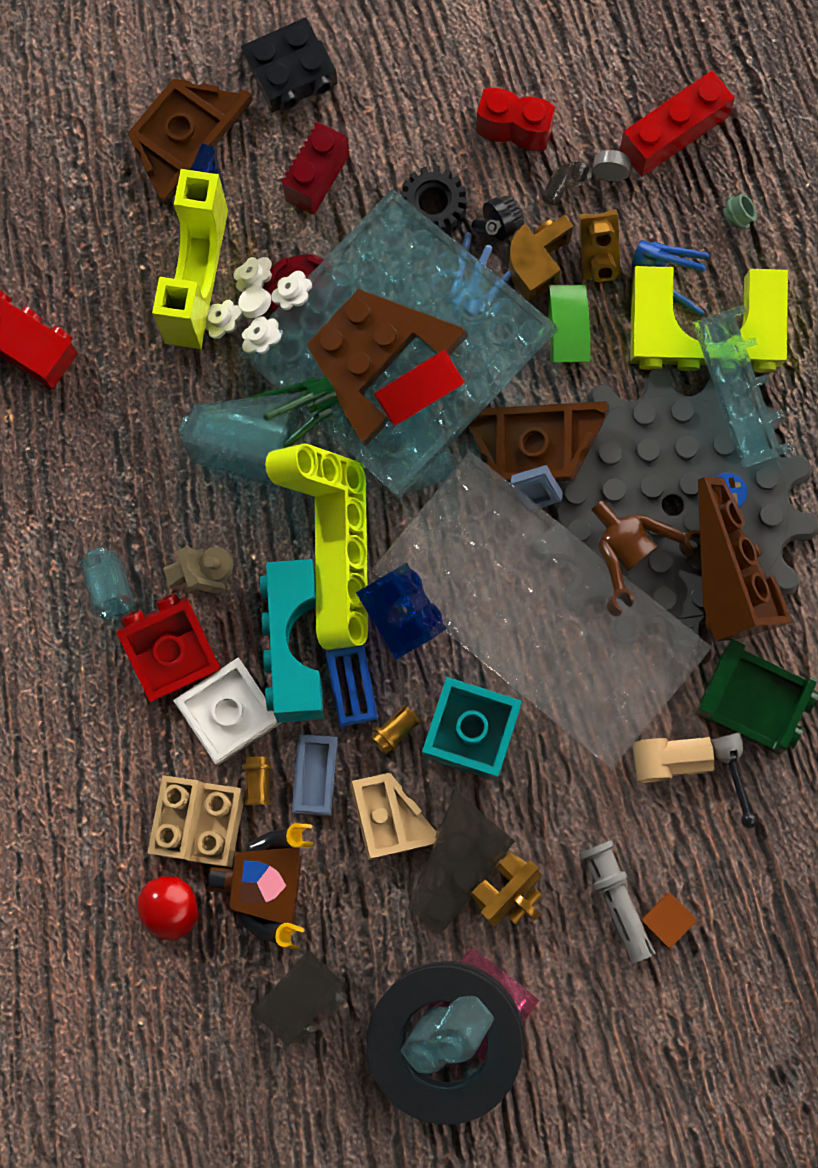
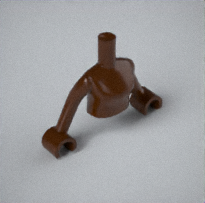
M604 500L591 509L607 528L598 543V548L607 564L614 589V594L607 601V609L613 616H620L623 613L616 599H621L628 607L634 604L633 593L625 589L620 563L628 572L658 547L647 535L645 529L680 543L679 549L685 557H693L696 553L689 540L694 541L701 548L700 530H692L685 533L640 514L628 515L619 519Z

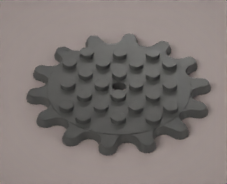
M663 368L652 369L646 373L643 394L634 401L621 399L608 385L600 384L593 387L588 395V401H607L609 413L575 480L557 482L563 492L561 502L547 506L555 517L552 528L535 536L530 546L531 553L540 561L561 559L571 566L573 578L562 591L561 596L564 607L573 612L582 611L594 602L607 603L608 599L614 594L607 564L598 548V543L607 528L592 512L591 509L604 500L619 519L628 515L640 514L685 533L692 530H700L698 479L716 477L722 473L738 475L747 486V497L740 508L745 519V525L742 530L753 544L757 542L762 552V555L757 557L766 577L774 575L782 595L794 593L799 587L800 577L784 561L783 549L790 541H809L818 534V520L810 513L796 510L790 503L789 493L791 489L809 479L812 473V465L803 456L797 455L785 458L777 456L771 451L769 439L780 425L778 412L766 406L760 407L748 416L734 414L728 406L730 384L724 377L718 375L707 378L701 390L693 396H683L676 392L670 373ZM669 497L675 498L681 502L683 511L677 516H669L663 511L662 502ZM645 529L647 535L658 547L628 572L620 563L625 589L633 593L634 604L628 607L624 601L616 599L623 613L620 616H614L611 630L612 635L620 644L628 645L637 641L642 629L646 625L660 623L668 628L672 644L677 651L681 653L693 652L700 644L701 625L706 621L702 593L701 548L694 541L689 540L696 553L693 557H685L679 549L680 543Z

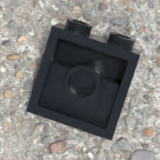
M307 17L241 46L242 54L272 113L280 109H291L300 100L313 94H325L334 85L338 84L336 69L322 41H318Z

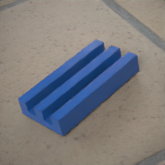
M364 644L361 646L326 650L339 727L344 728L348 725H360L364 722L378 721ZM352 654H358L368 707V713L361 714L350 656ZM343 656L353 716L348 717L345 716L335 660L336 657Z

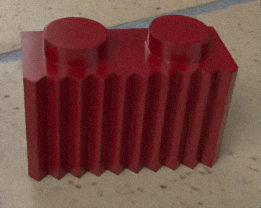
M320 122L314 123L315 129H311V135L307 136L308 141L303 142L304 147H301L300 153L296 154L297 159L292 160L293 165L289 166L288 172H285L286 177L281 178L286 202L313 215L316 213L350 155L348 147L349 138Z

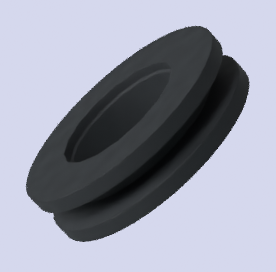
M454 961L424 964L401 976L379 1000L371 1016L367 1031V1056L370 1069L384 1095L406 1114L421 1121L440 1125L469 1122L495 1108L514 1084L522 1064L525 1049L523 1021L518 1007L509 992L499 981L485 971L472 965ZM440 1001L457 1003L473 1012L483 1025L487 1039L486 1058L480 1069L467 1079L451 1083L433 1080L420 1072L409 1058L405 1042L407 1025L413 1014L425 1005Z

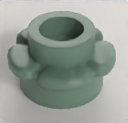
M744 193L736 197L733 195L728 197L726 207L723 209L727 222L732 227L749 228L750 223L757 219L756 208L751 199Z

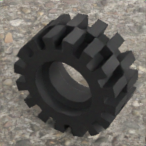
M426 166L421 168L420 175H417L414 171L410 174V181H404L402 185L403 191H400V213L405 226L409 224V230L414 235L419 231L420 238L427 239V234H433V240H439L440 233H444L446 238L451 235L452 228L456 231L459 229L461 220L464 221L466 215L467 197L465 186H461V179L458 176L452 178V171L447 168L444 174L440 173V166H433V172H428ZM428 192H439L445 196L448 204L443 212L431 215L421 210L419 206L420 198Z

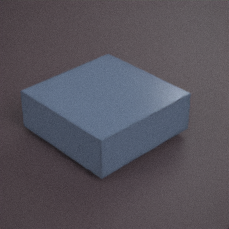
M547 465L521 472L511 477L510 485L526 511L562 501L563 492Z

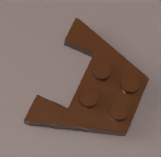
M358 288L307 343V346L323 375L327 376L333 385L339 403L357 436L367 446L390 421L382 411L363 396L367 389L414 338H418L435 354L445 349L450 356L468 337L465 329L458 325Z

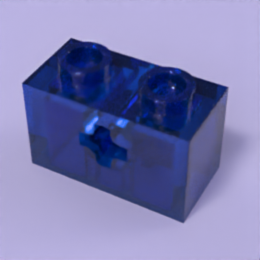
M407 562L356 592L396 660L446 630L440 610L435 604L430 602L423 590L420 576L410 569ZM402 606L407 609V612L402 610Z

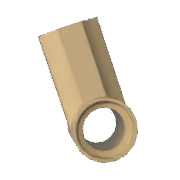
M710 737L668 741L667 738H655L632 743L638 783L665 781L672 779V776L714 771V752Z

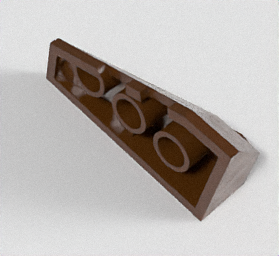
M703 477L698 479L703 606L706 612L707 628L714 635L715 641L736 640L792 623L781 589L774 575L766 577L757 557L762 555L757 542L753 544L742 530L745 525V519L724 478Z

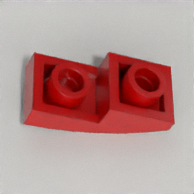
M444 349L375 392L374 396L393 427L457 389L465 382Z

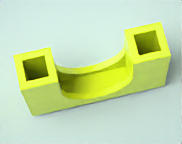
M181 169L174 201V207L180 223L178 264L174 279L159 277L152 314L165 344L202 349L228 208L219 174Z
M635 266L632 274L630 364H639V368L644 370L662 369V364L677 365V369L682 371H696L700 369V365L715 366V370L720 372L737 371L738 366H752L754 372L770 373L775 372L776 367H781L787 360L788 270L749 269L744 277V315L741 329L736 335L725 341L705 343L688 336L675 319L673 311L674 267Z

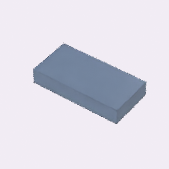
M298 735L292 814L332 817L338 737Z

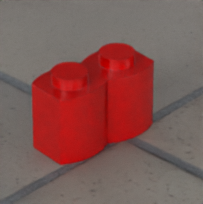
M502 88L483 89L477 110L476 132L483 138L491 141H512L517 146L527 150H546L553 128L555 106L542 98L530 96L519 98L514 93Z

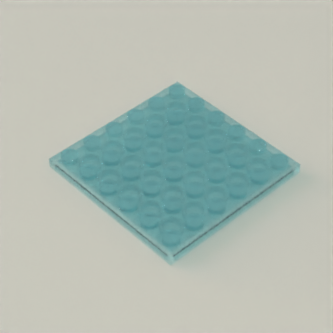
M391 189L306 278L312 282V288L307 292L309 295L307 302L302 306L293 305L289 310H283L280 306L268 318V320L275 319L278 322L279 326L277 329L281 332L280 341L270 346L265 354H259L257 351L253 354H247L242 347L237 352L276 389L301 383L311 377H314L316 380L324 377L307 343L358 288L465 329L468 337L449 356L465 382L457 389L395 427L389 421L367 446L357 436L340 403L331 407L333 415L321 420L317 424L400 499L558 330L556 324L395 190ZM414 338L367 389L363 396L385 414L374 393L436 354L418 338ZM300 392L286 395L285 397L292 401L300 397ZM304 405L298 407L309 418L317 413L316 411L309 413Z

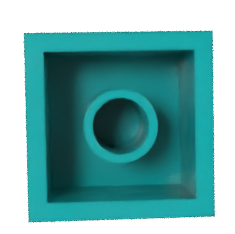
M446 677L422 750V758L497 782L522 701Z

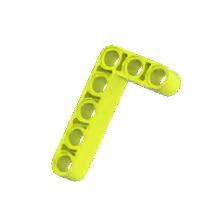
M299 444L273 450L268 453L265 462L266 472L270 480L276 485L315 497L316 634L318 642L325 650L361 646L368 638L366 478L363 467L356 460L309 444Z

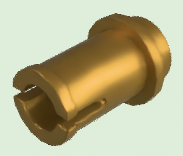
M404 704L381 728L376 726L374 728L375 733L370 738L385 754L390 750L395 752L397 750L396 745L416 726L421 724V721Z
M246 757V765H242V769H246L245 805H270L269 769H273V765H270V757Z

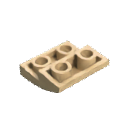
M162 775L148 854L232 868L246 790L204 783L199 780Z

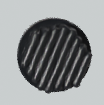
M505 195L501 198H493L483 204L484 219H474L471 225L472 230L475 233L494 235L497 239L504 241L513 236L515 231L524 225L523 209L519 208L520 205L514 200V196Z

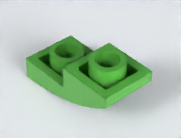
M548 285L547 323H550V361L590 362V322L586 285Z

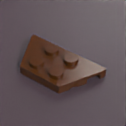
M173 78L128 132L130 141L161 203L167 205L176 194L181 169L195 171L253 101L250 92L246 90H240V93L222 91L216 85H195L191 81Z
M607 401L462 409V415L498 485L510 484L512 475L545 465L549 468L556 482L575 480L609 413V404Z

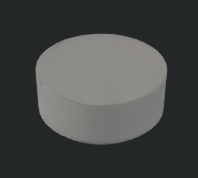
M602 151L594 157L593 173L598 178L607 181L624 180L630 174L631 160L620 151Z

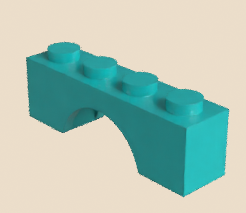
M313 559L266 562L267 575L260 576L261 598L268 599L269 612L262 613L263 636H270V650H264L265 673H272V687L265 689L267 711H274L277 723L324 719L320 673L317 670L302 665L289 650V637L294 625L303 615L316 608V579Z

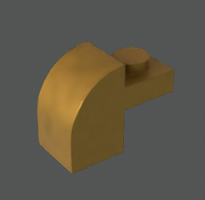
M565 215L556 221L553 219L545 221L537 228L535 235L524 224L513 237L510 247L509 270L514 285L528 303H531L547 292L548 285H557L559 283L561 269L550 254L571 241L573 225Z

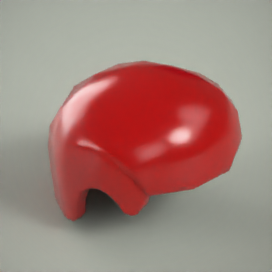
M160 876L147 882L141 889V894L138 895V917L146 931L159 940L175 941L189 934L198 920L199 912L196 895L191 886L179 877Z

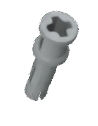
M609 840L583 851L579 855L581 859L587 861L595 880L593 888L595 891L597 890L598 894L602 893L633 964L656 953L646 935L643 924L626 888L625 882H627L626 878L628 876L625 871L620 870L611 850L614 844L612 840Z

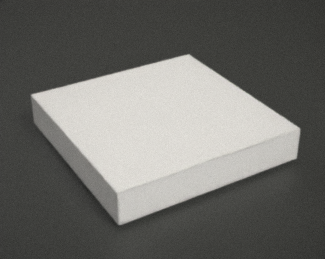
M239 657L173 700L216 766L281 724L277 723L274 711H267L265 696Z

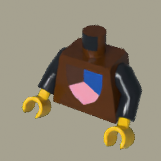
M294 823L286 829L270 831L248 842L243 852L235 853L233 870L211 868L208 884L209 892L230 893L229 909L236 912L238 923L254 936L294 951L299 950L300 946L292 944V934L295 931L304 933V928L295 925L303 853L300 848L313 847V842L303 841L302 839L303 831L307 828L311 829L312 825Z

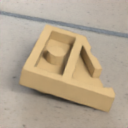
M391 773L354 780L350 783L368 860L444 842L441 833L438 830L435 831L421 814L422 810L412 799L406 796L402 791V786Z

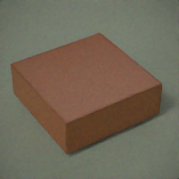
M667 892L641 919V922L667 949H670L698 921L670 892Z

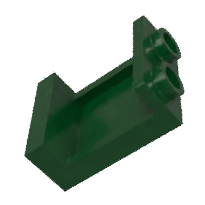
M731 639L719 659L694 715L734 734L739 732L741 737L778 755L786 751L787 747L794 749L803 731V727L798 726L803 712L810 714L818 699V692L814 691L818 680L813 677L804 679L744 650L746 645Z

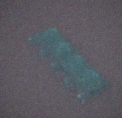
M744 305L693 322L742 468L793 451L791 443H785L780 446L778 444L771 422L782 418L781 412L779 410L768 414L759 385L770 381L768 374L756 378L746 350L758 345L755 338L743 341L735 317L746 312Z

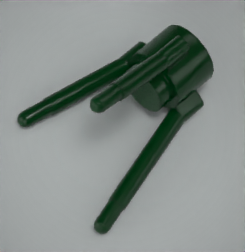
M324 376L318 380L311 377L301 383L243 398L240 400V405L246 406L300 392L299 398L263 415V419L268 421L303 405L309 413L317 412L283 442V447L286 448L302 438L321 420L333 415L331 407L339 404V399L327 376Z

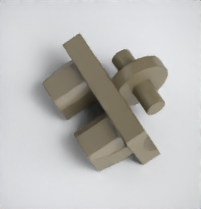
M184 547L176 551L179 561L163 568L168 585L172 590L184 588L186 593L194 594L200 590L217 594L226 590L221 580L226 579L231 574L234 563L230 552L224 548L212 547L203 552Z

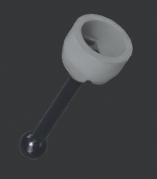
M740 733L710 740L715 758L729 765L743 813L741 823L746 828H753L757 823V818L750 812L736 761L743 752Z

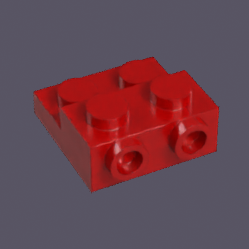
M173 593L163 597L156 602L158 609L145 615L141 609L123 616L120 619L122 625L116 628V634L149 702L221 669L187 595L179 598L177 593Z

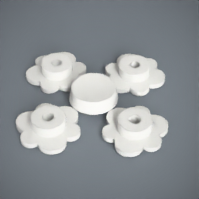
M251 257L234 272V278L237 281L236 288L243 292L239 298V306L234 305L231 300L210 306L205 330L209 331V335L213 339H219L226 332H233L237 327L236 322L243 315L247 318H255L251 325L242 333L244 338L242 348L247 354H253L256 351L259 354H265L270 346L277 344L281 339V332L277 329L279 326L278 322L275 319L267 320L261 316L268 310L271 299L275 304H280L283 310H289L293 305L302 306L308 300L309 295L307 292L312 288V282L306 279L302 271H295L290 276L281 278L277 283L278 288L270 295L262 287L272 277V273L269 271L272 263L267 257H261L258 260L255 257Z

